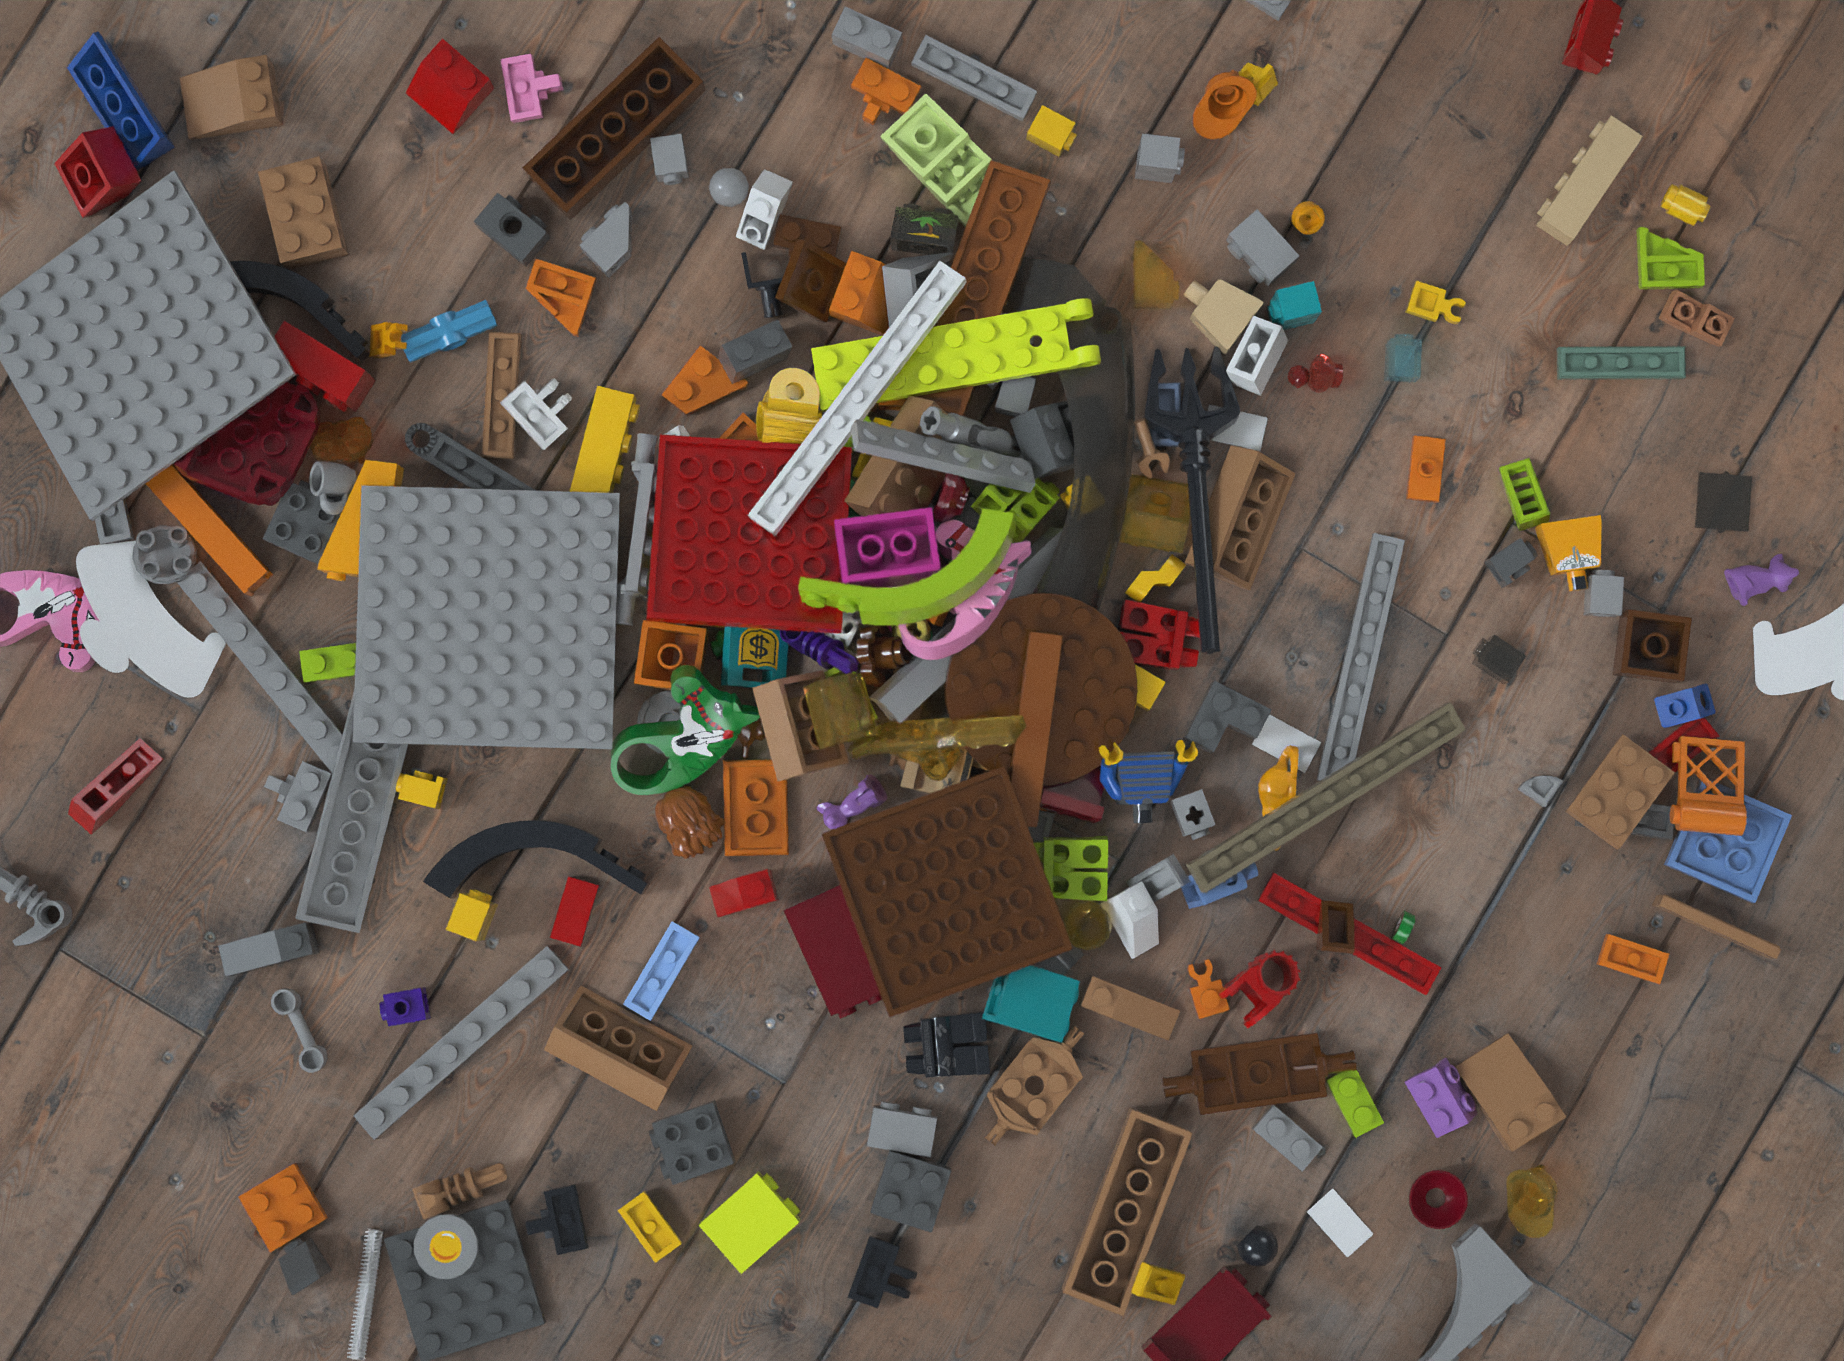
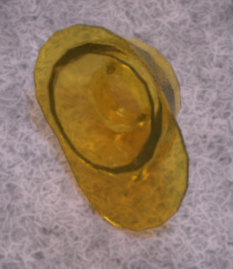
M1542 1164L1535 1168L1512 1171L1507 1177L1506 1184L1507 1209L1511 1222L1517 1230L1530 1238L1546 1236L1551 1231L1554 1222V1203L1558 1195L1556 1181L1546 1172L1545 1166Z

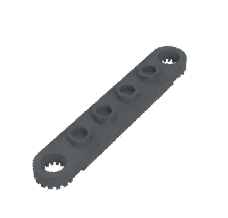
M417 423L411 425L405 434V443L411 452L471 489L536 491L428 424ZM419 431H426L430 435V441L424 448H418L413 444V437Z

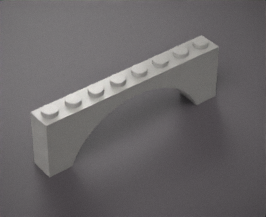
M1475 1223L1452 1244L1457 1269V1286L1449 1319L1432 1347L1417 1361H1458L1459 1357L1457 1355L1466 1346L1469 1349L1474 1347L1482 1339L1483 1335L1481 1333L1489 1325L1494 1327L1507 1315L1505 1310L1513 1303L1518 1305L1530 1294L1528 1289L1533 1283L1490 1236Z

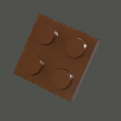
M797 239L775 298L819 322L827 323L830 315L829 308L846 263L806 240Z

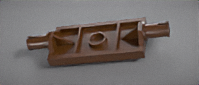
M1315 1032L1190 1050L1193 1071H1190L1189 1075L1162 1077L1164 1087L1177 1085L1173 1088L1163 1089L1165 1098L1194 1094V1097H1197L1199 1115L1327 1097L1325 1078L1332 1073L1356 1071L1357 1065L1356 1062L1342 1063L1343 1061L1356 1059L1353 1050L1325 1055V1052H1321L1318 1033Z

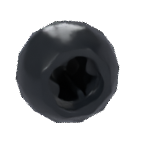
M1257 1225L1237 1245L1238 1254L1244 1262L1251 1266H1266L1277 1255V1239L1272 1231Z

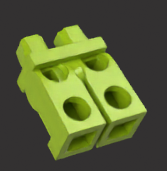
M1039 478L1035 479V486L1030 493L990 483L971 507L981 515L982 508L1006 512L1013 506L1009 511L1014 513L1016 530L1012 544L1019 543L1026 538L1060 499L1058 496L1059 488L1052 482L1043 483Z
M1107 836L1043 837V841L1033 842L1040 862H1043V870L1054 898L1107 901ZM1076 868H1093V869H1076Z

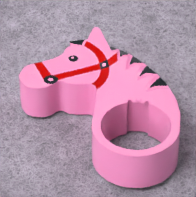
M947 520L940 524L936 530V539L941 555L953 561L967 546L975 531L958 520ZM1029 541L1011 543L1004 560L991 578L971 597L948 610L953 615L957 614L954 628L946 637L937 641H922L909 633L907 630L908 624L899 625L901 637L906 648L919 658L938 660L958 653L975 642L993 623L1007 601L1017 577L1019 564L1032 552L1030 548L1031 543Z

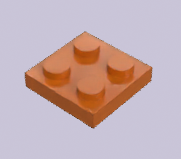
M297 1163L292 1164L238 1197L270 1252L328 1219Z

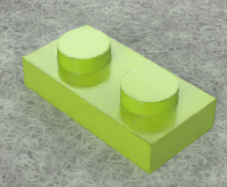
M356 643L299 651L304 683L355 676Z
M1357 1070L1339 1072L1325 1079L1355 1138L1384 1123Z

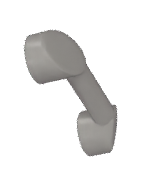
M288 988L278 990L271 998V1006L278 1014H288L304 1047V1050L299 1055L301 1068L309 1073L321 1070L327 1063V1051L323 1046L316 1044L300 1011L302 1004L300 995Z

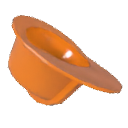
M1235 70L1222 72L1211 78L1206 86L1205 95L1193 113V126L1196 132L1208 139H1219L1230 134L1239 125L1256 100L1257 90L1253 82L1240 76Z

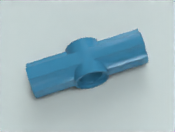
M484 300L458 312L449 311L432 318L429 324L401 335V342L407 343V348L403 350L411 363L440 350L444 352L460 347L467 342L468 338L493 329L498 325L487 300Z

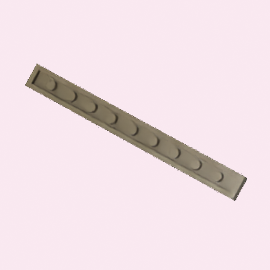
M1451 702L1444 703L1186 864L1201 893L1210 891L1464 732L1466 729Z

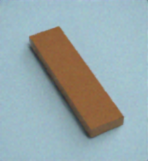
M489 332L482 458L515 460L517 421L500 402L519 385L521 333Z
M1656 895L1652 904L1656 908L1766 958L1777 959L1781 951L1778 945L1670 896Z

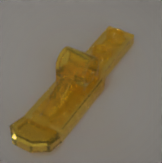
M1023 715L966 720L960 718L953 720L950 718L909 720L898 723V721L884 722L869 729L854 740L847 749L850 758L857 761L870 754L890 753L899 756L901 759L920 764L928 778L941 781L948 776L960 760L959 747L970 746V748H980L984 745L994 744L1002 747L1009 746L1017 741L1026 728Z

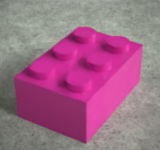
M932 508L834 520L843 584L870 588L904 586L926 579L940 571Z

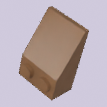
M267 55L233 60L180 77L189 140L283 125L274 64Z
M1508 1033L1454 1066L1502 1145L1511 1152L1566 1118L1550 1090Z

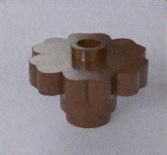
M865 624L860 628L861 639H858L856 643L857 660L861 664V675L868 685L873 684L874 687H881L894 675L893 670L902 668L904 664H908L911 660V652L906 648L903 640L898 636L892 637V633L887 625Z

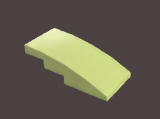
M925 94L880 137L923 185L966 227L990 160L992 159L970 139L969 134Z

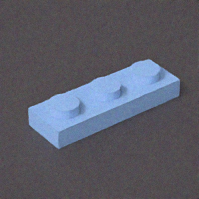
M672 921L623 1005L651 1021L700 937Z

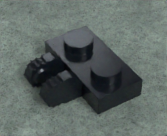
M870 1235L848 1298L877 1309L884 1291L909 1299L911 1292L907 1288L887 1282L891 1272L901 1275L906 1279H916L917 1272L894 1264L900 1248L899 1245Z

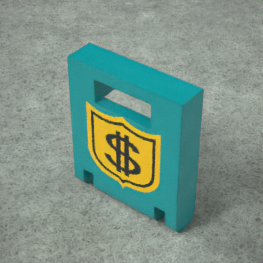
M725 626L721 686L752 689L776 679L786 678L788 644L781 639L780 630ZM743 668L769 670L762 672V682L742 680Z

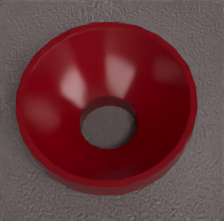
M946 473L932 513L933 522L942 524L957 515H961L970 487L965 483V477Z
M1431 1170L1420 1175L1413 1182L1408 1195L1410 1210L1414 1217L1421 1224L1433 1229H1445L1458 1223L1465 1214L1468 1205V1195L1462 1181L1452 1173L1443 1170ZM1433 1188H1438L1444 1193V1201L1438 1207H1431L1426 1201V1194Z

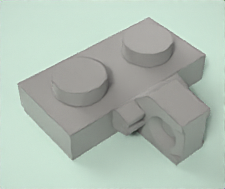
M302 761L296 777L288 774L284 781L269 775L264 787L279 793L277 801L283 803L277 820L304 832H309L331 781L332 773Z

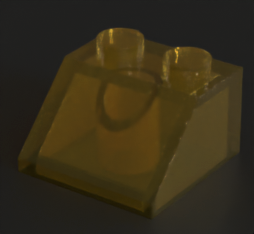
M1131 474L1122 520L1120 542L1133 546L1161 549L1166 552L1182 553L1190 520L1188 484L1156 478L1150 479L1145 476Z
M861 673L844 674L818 680L803 687L820 750L879 735Z

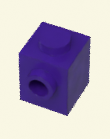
M426 987L384 994V1001L379 1003L381 1018L383 1021L387 1020L388 1027L431 1019Z

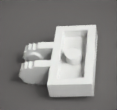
M555 378L550 380L537 393L523 381L500 402L542 450H545L568 429L556 414L571 401L572 397L566 393L560 396L550 408L543 402V399L557 388L559 383Z

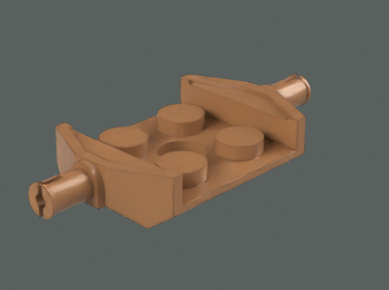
M1073 1026L1062 1043L1032 1036L988 1091L987 1096L998 1117L996 1120L998 1123L985 1138L990 1141L997 1134L991 1141L994 1146H996L1006 1131L1010 1129L1038 1135L1041 1128L1076 1084L1082 1080L1083 1076L1071 1054L1072 1048L1084 1035L1082 1031ZM1031 1076H1038L1043 1080V1089L1037 1094H1030L1025 1089V1082Z

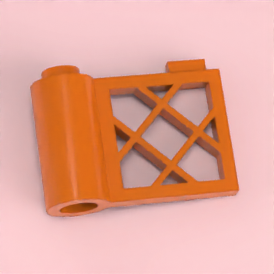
M1681 736L1679 743H1673L1672 762L1678 763V801L1676 805L1672 804L1670 823L1675 824L1676 830L1742 836L1747 819L1746 806L1744 805L1745 742ZM1687 746H1698L1707 757L1696 766L1687 756ZM1710 748H1717L1713 752L1710 750ZM1721 749L1736 750V763L1729 769L1716 756ZM1710 759L1723 772L1713 783L1699 769ZM1687 766L1691 769V771L1688 774ZM1736 767V773L1734 775L1731 771ZM1692 774H1695L1707 786L1701 793L1686 792L1687 779ZM1727 776L1735 785V796L1723 795L1715 785ZM1710 790L1713 794H1705V793H1707V792Z

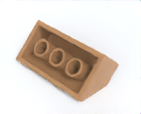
M1231 445L1208 502L1214 577L1249 591L1296 474L1259 451ZM1192 545L1185 563L1194 568Z
M580 985L554 1026L544 1050L657 1111L693 1046Z

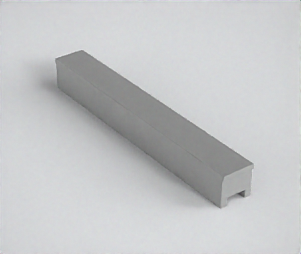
M1051 527L1030 546L1032 552L1019 564L1017 577L1008 599L1028 593H1040L1081 554L1066 536L1064 529ZM956 617L929 642L946 637L954 628ZM914 655L908 664H904L869 698L878 705L889 720L896 719L898 723H902L945 682L951 655L938 660H926Z

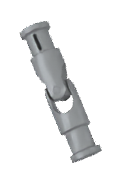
M929 407L921 416L920 426L922 432L926 435L934 436L937 434L945 441L1024 459L1021 450L1013 449L1014 446L1019 447L1016 436H1011L1006 430L991 426L986 427L981 422L955 413L944 414L937 407Z

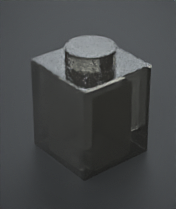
M1492 635L1487 640L1482 638L1472 652L1476 655L1472 664L1502 684L1510 682L1526 655L1496 635Z

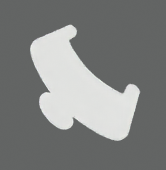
M136 541L92 545L81 549L76 557L79 579L85 595L99 621L88 619L83 622L80 628L82 643L90 656L101 667L114 673L125 671L129 666L130 659L156 682L180 696L191 698L201 694L226 645L222 637L218 633H210L202 642L167 612L153 593L147 580L136 570L132 559L133 547Z
M1844 604L1812 624L1783 634L1774 635L1772 625L1768 621H1761L1753 627L1755 682L1761 692L1768 695H1784L1815 688L1834 680L1831 692L1836 698L1844 700Z

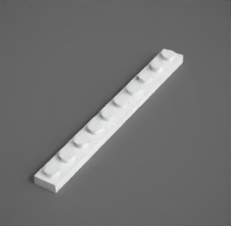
M939 261L748 514L750 519L776 536L851 437V426L855 419L864 420L967 283L964 276Z

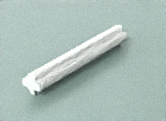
M367 1228L369 1231H365V1233H368V1235H365L368 1239H364L367 1243L363 1245L367 1247H363L366 1251H362V1253H365V1255H362L365 1259H361L364 1263L360 1265L364 1267H360L363 1271L359 1272L362 1273V1275H359L362 1279L358 1280L361 1281L358 1284L361 1287L357 1288L360 1291L356 1293L360 1295L356 1296L359 1298L355 1300L358 1302L355 1304L358 1307L354 1308L357 1311L353 1312L357 1315L353 1316L356 1319L352 1320L355 1322L352 1324L355 1327L351 1328L354 1330L351 1334L354 1335L350 1336L353 1340H349L353 1342L349 1344L352 1348H348V1350H351V1352H348L351 1356H347V1358L364 1361L366 1358V1343H368L367 1339L369 1338V1323H371L373 1295L375 1294L374 1290H376V1274H378L377 1266H379L378 1262H380L379 1254H381L380 1247L382 1246L381 1242H383L382 1234H384L380 1230Z

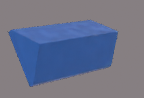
M99 31L94 32L67 69L105 128L114 127L118 137L123 142L133 166L138 171L175 148L110 43Z

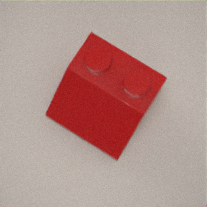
M1583 0L1579 5L1561 64L1598 75L1604 66L1609 67L1614 54V49L1610 48L1613 37L1618 38L1624 21L1619 18L1622 7L1612 0Z
M442 38L420 63L406 91V95L454 135L495 88L485 74Z
M113 126L82 132L54 163L82 218L89 217L127 197L142 182L137 169L133 166L123 142L118 137Z

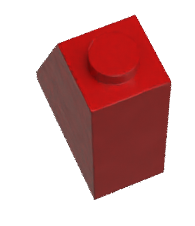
M770 869L737 877L709 887L718 918L779 900Z

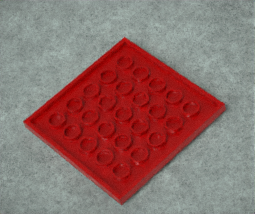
M660 434L647 621L841 634L843 611H840L837 607L824 605L822 608H815L807 605L805 602H802L798 587L801 577L842 583L834 520L848 518L849 505L845 502V499L850 493L852 447H842L775 536L750 519L748 514L801 444L765 443L751 440Z

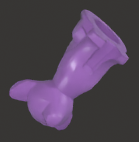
M1778 554L1771 559L1768 569L1755 565H1744L1733 569L1727 568L1724 573L1732 596L1735 600L1739 599L1740 604L1745 606L1748 604L1750 597L1766 593L1773 586L1780 592L1787 591L1793 578L1799 575V570L1791 568L1784 563L1782 554Z
M872 774L866 775V778L858 784L859 788L847 795L841 805H833L830 802L819 804L817 810L823 814L824 824L833 830L846 825L849 817L859 815L870 807L875 808L883 804L887 800V795L876 777Z

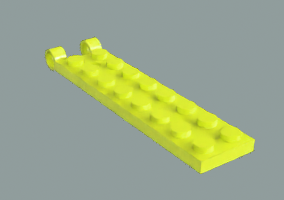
M1082 298L1060 305L935 326L876 403L908 398V396L914 397L1098 365L1101 363L1099 346H1082L1070 351L1066 322L1080 321L1093 317L1092 301L1089 298ZM883 336L811 348L816 382L820 391L819 403L821 411L826 412ZM1033 336H1040L1042 338L1040 346L1034 347L1030 344Z

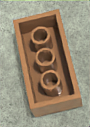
M908 396L890 427L943 440L937 434L934 436L924 434L920 426V420L923 412L929 407H937L942 410V413H947L935 401ZM872 455L845 502L861 517L924 509L930 504L944 481L946 473Z

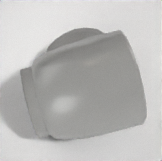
M317 461L313 464L310 471V490L313 495L320 496V506L323 511L330 515L339 514L344 509L347 495L351 493L357 476L354 469L343 464ZM326 497H341V500L333 503L329 502Z

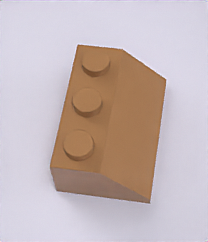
M824 670L776 679L752 688L778 782L849 763Z

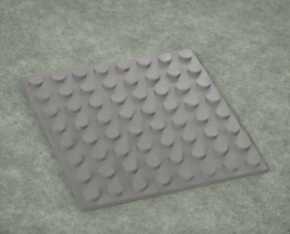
M174 170L0 297V361L86 514L92 521L296 375L184 183Z
M361 486L353 743L612 749L620 493Z

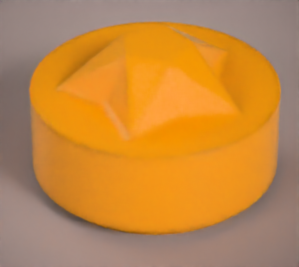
M1305 201L1297 205L1291 216L1293 226L1305 235L1314 234L1319 231L1325 220L1322 208L1311 201Z

